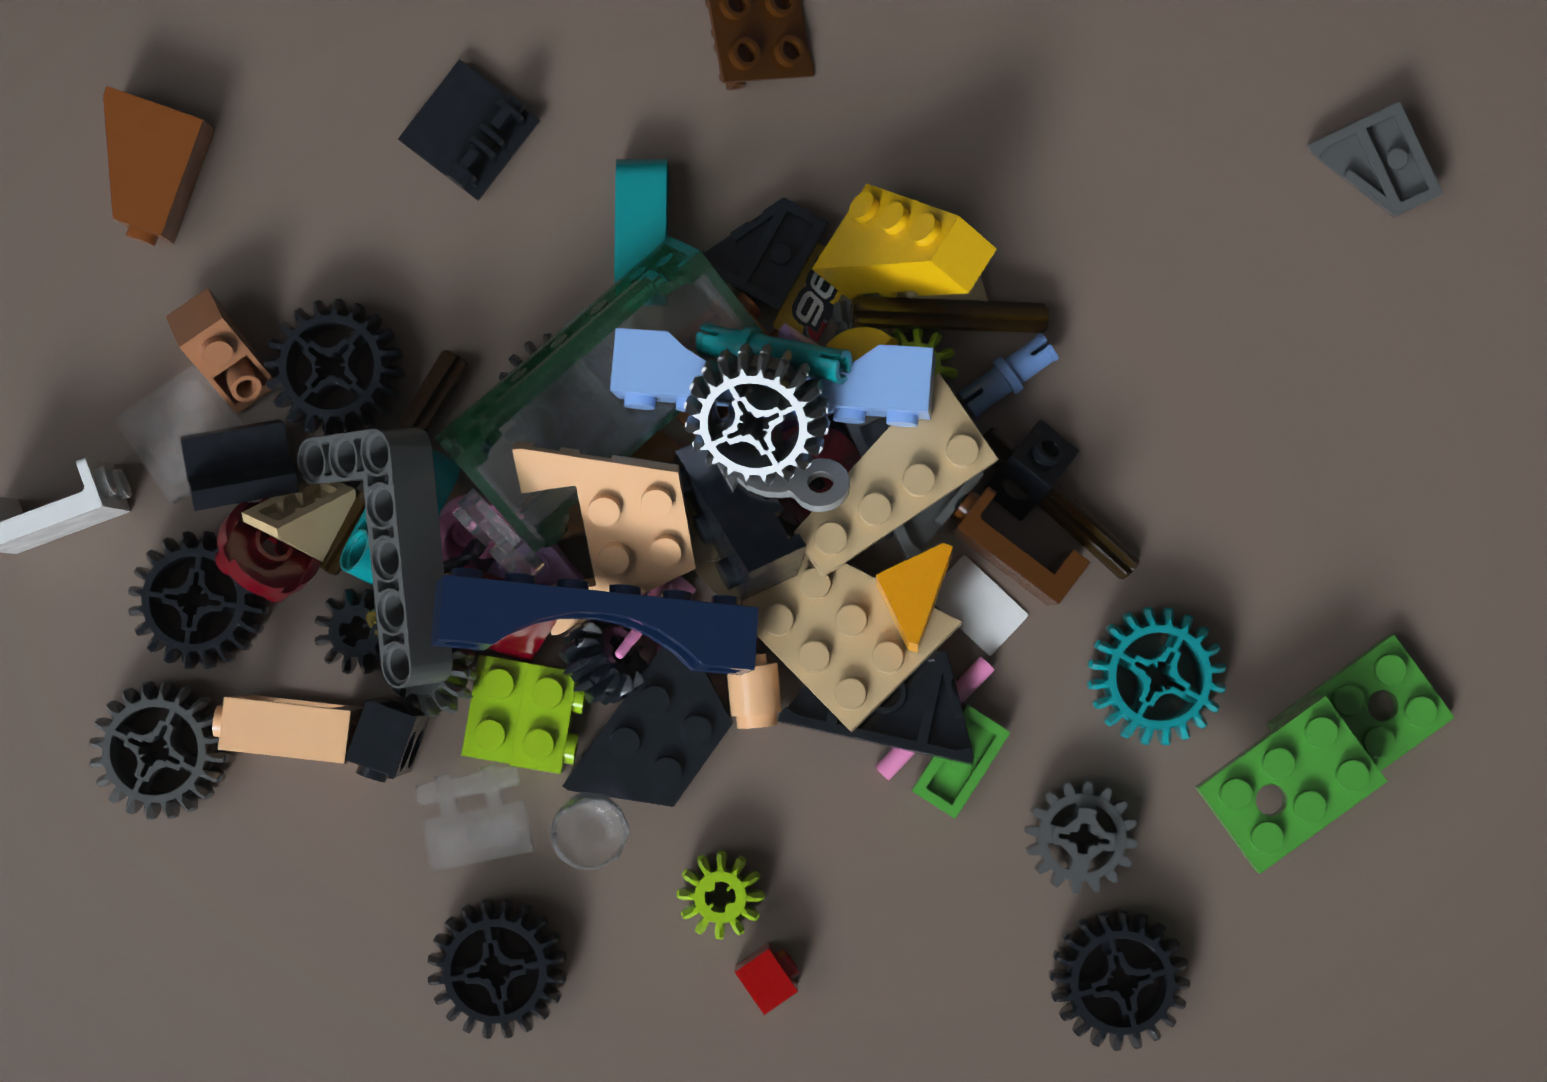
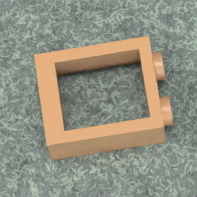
M252 694L225 696L223 706L218 705L215 709L212 732L214 737H219L218 750L345 764L349 762L345 758L364 707Z

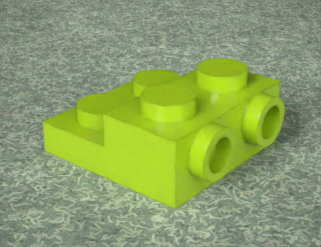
M479 654L476 671L480 677L475 679L473 684V697L470 701L461 756L556 774L564 772L565 763L574 765L579 734L571 733L574 713L583 714L586 697L584 691H573L574 681L571 676L562 674L565 668Z

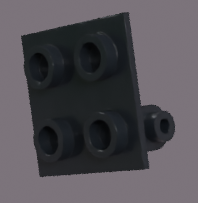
M459 59L398 140L479 201L540 123V120L525 109L526 106L511 94L507 96Z

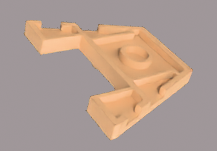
M525 441L513 443L512 452L521 494L576 486L595 577L583 579L589 582V590L609 592L610 585L625 584L640 587L642 595L696 569V556L679 465L612 455L611 458L580 454L578 449L560 447V451L533 447L534 443ZM587 619L557 620L551 629V636L559 635L584 623Z

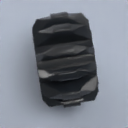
M348 588L343 593L345 607L335 598H329L325 602L327 608L334 614L333 618L328 616L316 617L315 623L319 626L329 627V634L315 637V644L317 646L333 645V648L324 657L328 664L338 661L344 655L341 665L343 673H353L357 662H359L362 672L364 674H371L374 672L375 666L373 656L381 663L376 608L374 607V590L366 589L359 602L355 590ZM363 618L366 623L362 627L370 628L368 639H359L354 644L351 640L355 638V635L348 634L349 625L358 624Z
M587 619L584 623L571 629L569 634L563 637L565 647L559 653V656L567 663V668L562 674L571 676L574 681L573 691H584L589 704L597 701L604 705L617 703L626 698L628 694L636 691L638 686L644 683L642 672L648 665L639 653L644 646L635 643L623 658L619 659L615 656L616 649L624 641L631 629L624 630L622 625Z

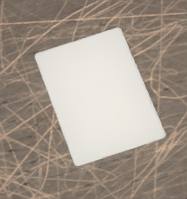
M963 555L946 573L935 603L942 612L961 621L962 625L959 628L989 656L1028 617V613L966 555Z

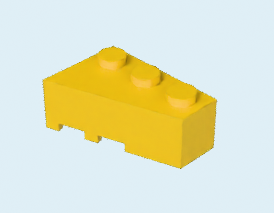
M866 183L860 194L851 202L848 213L812 267V270L849 300L857 296L862 297L863 294L879 293L882 297L894 298L898 292L914 291L919 296L967 294L971 291L997 248L956 214Z

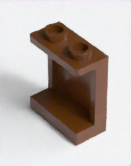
M989 486L980 491L979 494L972 489L950 516V518L957 522L950 533L1044 604H1060L1091 562L1073 549L1062 552L1048 570L981 519V513L997 492Z

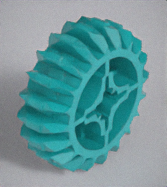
M1152 607L1142 608V624L1140 625L1131 612L1123 614L1122 620L1126 631L1123 633L1118 626L1108 624L1105 630L1114 640L1112 645L1101 640H1096L1093 644L1097 651L1106 654L1104 661L1089 659L1087 661L1088 668L1102 670V679H1090L1086 682L1088 689L1097 690L1103 688L1105 695L1097 697L1092 701L1093 707L1101 709L1111 705L1113 709L1105 715L1103 722L1107 726H1112L1123 718L1124 722L1119 734L1124 738L1128 739L1133 735L1137 726L1140 727L1138 734L1140 744L1149 745L1154 730H1156L1160 744L1164 746L1170 745L1172 740L1171 728H1174L1180 739H1189L1191 734L1186 722L1190 720L1198 728L1204 729L1208 723L1199 713L1200 709L1203 707L1208 711L1218 712L1220 708L1217 702L1208 699L1210 691L1216 693H1224L1226 691L1225 684L1212 682V673L1226 672V664H1210L1208 658L1221 651L1220 645L1213 643L1202 647L1200 643L1208 636L1210 631L1206 626H1201L1190 634L1188 631L1193 623V616L1189 614H1183L1177 624L1173 625V608H1163L1160 613L1159 622H1156L1155 612ZM1151 633L1168 635L1164 646H1159L1155 654L1147 659L1133 655L1125 650L1133 641ZM1182 645L1189 652L1194 663V687L1183 680L1177 670V663L1181 656L1179 650ZM1158 662H1162L1161 674L1167 678L1168 682L1176 685L1177 688L1155 684V690H1150L1149 686L1152 679L1145 674L1146 671L1138 668L1135 664L1143 667L1158 668ZM1118 664L1131 673L1135 679L1136 688L1132 696L1134 701L1130 708L1123 701L1118 690L1116 680ZM1164 694H1171L1187 701L1182 708L1169 716L1158 719L1144 718L1149 706L1153 707L1158 698Z

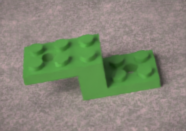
M1389 634L1268 721L1266 724L1271 732L1197 784L1195 788L1253 869L1261 874L1388 782L1381 773L1383 769L1455 717L1394 634ZM1377 691H1385L1393 701L1392 713L1384 720H1376L1368 710V701ZM1269 784L1276 785L1283 795L1282 805L1277 812L1263 814L1256 805V795L1262 787Z

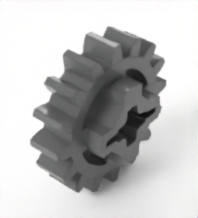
M1083 780L1079 792H1075L1069 782H1062V796L1057 798L1056 795L1047 790L1043 795L1048 806L1045 809L1035 806L1031 807L1030 811L1039 820L1037 825L1025 826L1024 832L1036 837V842L1030 844L1025 849L1028 855H1041L1042 859L1034 867L1039 874L1045 873L1050 869L1053 870L1050 880L1053 886L1058 888L1065 879H1068L1070 891L1079 894L1082 882H1087L1096 893L1100 891V878L1105 876L1113 883L1119 881L1114 870L1118 864L1124 867H1131L1132 862L1123 854L1125 848L1138 847V841L1127 837L1126 831L1137 826V823L1132 818L1121 817L1120 814L1128 806L1124 800L1121 799L1112 804L1109 803L1112 790L1108 787H1102L1097 795H1094L1092 782ZM1074 803L1069 816L1060 823L1051 822L1053 817L1062 808ZM1095 805L1099 806L1108 815L1114 831L1103 829L1096 821L1097 811L1095 810ZM1084 823V828L1099 838H1103L1102 840L1092 839L1091 841H1084L1081 849L1078 850L1076 843L1059 834L1079 832L1081 824ZM1048 843L1060 845L1066 852V868L1058 864L1053 858ZM1103 850L1110 851L1107 858L1101 864L1090 869V863L1094 857Z

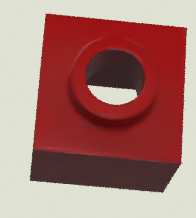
M768 942L735 965L734 973L763 1015H766L798 992V983L794 978L800 974V971L784 948L775 952Z

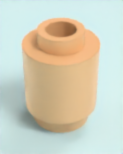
M756 653L754 671L743 675L727 674L731 716H736L738 729L778 725L777 713L782 711L778 662H767L766 653Z

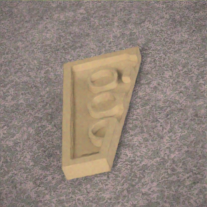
M938 373L934 377L931 420L918 419L917 427L890 426L848 472L850 491L844 503L834 510L826 512L812 511L794 531L793 535L800 534L807 545L805 549L806 555L823 578L996 463L998 458L940 373Z

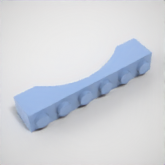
M616 328L610 391L617 398L623 399L624 406L628 408L653 410L655 409L656 402L676 403V410L685 412L684 404L689 395H692L689 387L694 377L702 376L701 370L707 361L686 349L668 331ZM879 344L858 360L852 362L850 374L839 371V374H844L848 378L844 384L821 379L823 389L819 396L829 398L830 407L828 413H834L833 420L837 422L861 424L865 423V416L887 417L886 424L891 426L917 427L918 419L931 420L936 361L934 349ZM807 377L806 380H814L819 378ZM729 389L722 392L716 399L717 406H728V413L733 409L731 404L733 396ZM795 410L788 413L786 419L798 420Z

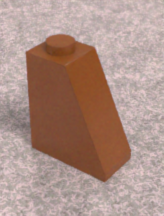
M106 86L103 102L113 219L128 227L125 236L151 246L156 245L158 238L174 244L215 130L203 119Z

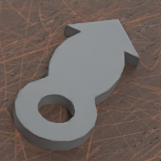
M823 458L812 460L811 465L805 471L796 467L794 477L790 478L788 482L776 472L774 482L768 487L760 475H754L752 483L745 486L742 479L743 473L734 471L733 475L726 479L732 492H734L737 483H739L747 490L763 497L777 499L792 497L801 507L814 512L834 510L844 503L850 491V479L847 470L840 463ZM719 462L717 465L723 474L725 465ZM819 477L828 478L833 482L831 489L823 493L811 491L808 486L812 480Z

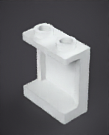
M85 457L76 461L84 484L82 492L23 513L19 500L0 497V553L19 554L131 512L127 498L132 496V492L126 475L122 469H115L112 463Z

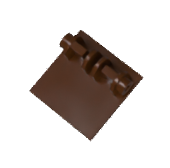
M705 0L711 20V36L714 37L715 42L713 47L717 53L720 69L719 80L725 83L726 90L744 88L748 81L814 76L800 0Z

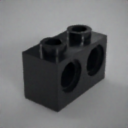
M385 697L366 700L345 760L358 764L357 774L386 783L387 778L394 779L411 772L430 717L423 715L421 710L410 711L402 703Z

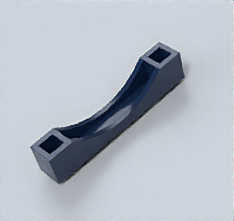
M452 568L451 575L444 574L436 582L431 646L484 651L505 636L534 624L560 619H594L622 625L648 636L672 652L690 671L743 675L755 670L759 607L742 606L743 598L715 595L711 597V602L693 601L692 593L682 590H662L660 597L641 595L640 587L625 584L610 585L609 592L589 590V582L578 579L557 580V586L536 584V576L521 573L505 574L504 581L483 579L484 571L473 568Z

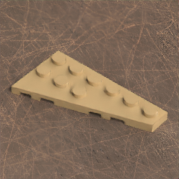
M686 498L685 502L696 556V569L693 571L717 595L740 597L736 588L728 590L721 580L716 567V561L721 559L712 542L705 545L700 539L692 519L697 513L690 499ZM804 553L797 576L744 600L742 606L759 607L757 636L851 732L962 625L961 621L934 608L918 653L909 651L876 586V578L846 563L822 578L806 553Z

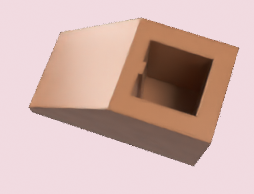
M206 288L165 316L179 348L236 414L272 391L267 388L266 380L274 376L264 366L263 360L237 322L209 288Z

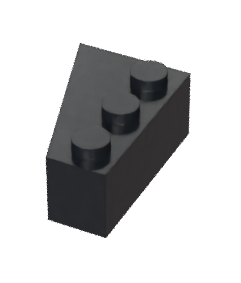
M687 445L675 451L674 464L679 465L685 499H690L697 515L692 517L695 529L705 545L712 542L721 559L716 561V567L728 590L736 588L739 596L744 601L797 576L807 545L799 533L789 538L778 517L784 514L783 507L778 499L763 497L747 490L739 483H737L734 492H732L718 465L715 464L707 467L705 459L709 450L693 451V445Z

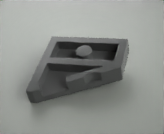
M1400 101L1307 146L1312 156L1393 218L1443 194Z

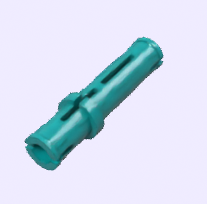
M705 322L701 325L700 329L703 332H708L709 335L698 332L696 336V350L700 356L718 358L720 353L728 348L738 357L741 345L747 342L754 354L760 355L763 345L769 343L772 347V357L781 359L782 354L790 350L793 355L790 365L794 368L808 362L810 367L808 377L844 384L848 378L844 374H839V371L850 374L852 368V355L849 350L768 336L761 333L762 330L760 328L745 327L743 330Z

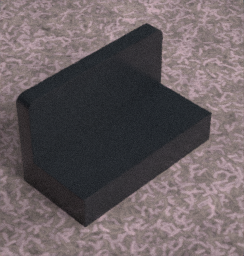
M280 419L184 435L180 438L189 493L194 511L299 492L296 472L290 460L285 425Z

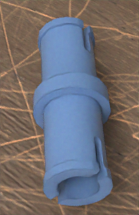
M1041 332L1006 359L1000 356L992 362L994 367L963 390L961 389L957 392L975 418H978L982 412L1010 392L1016 395L1024 389L1022 385L1024 382L1053 361L1056 362L1059 359L1056 351L1051 344L1048 345L1046 343L1047 339Z

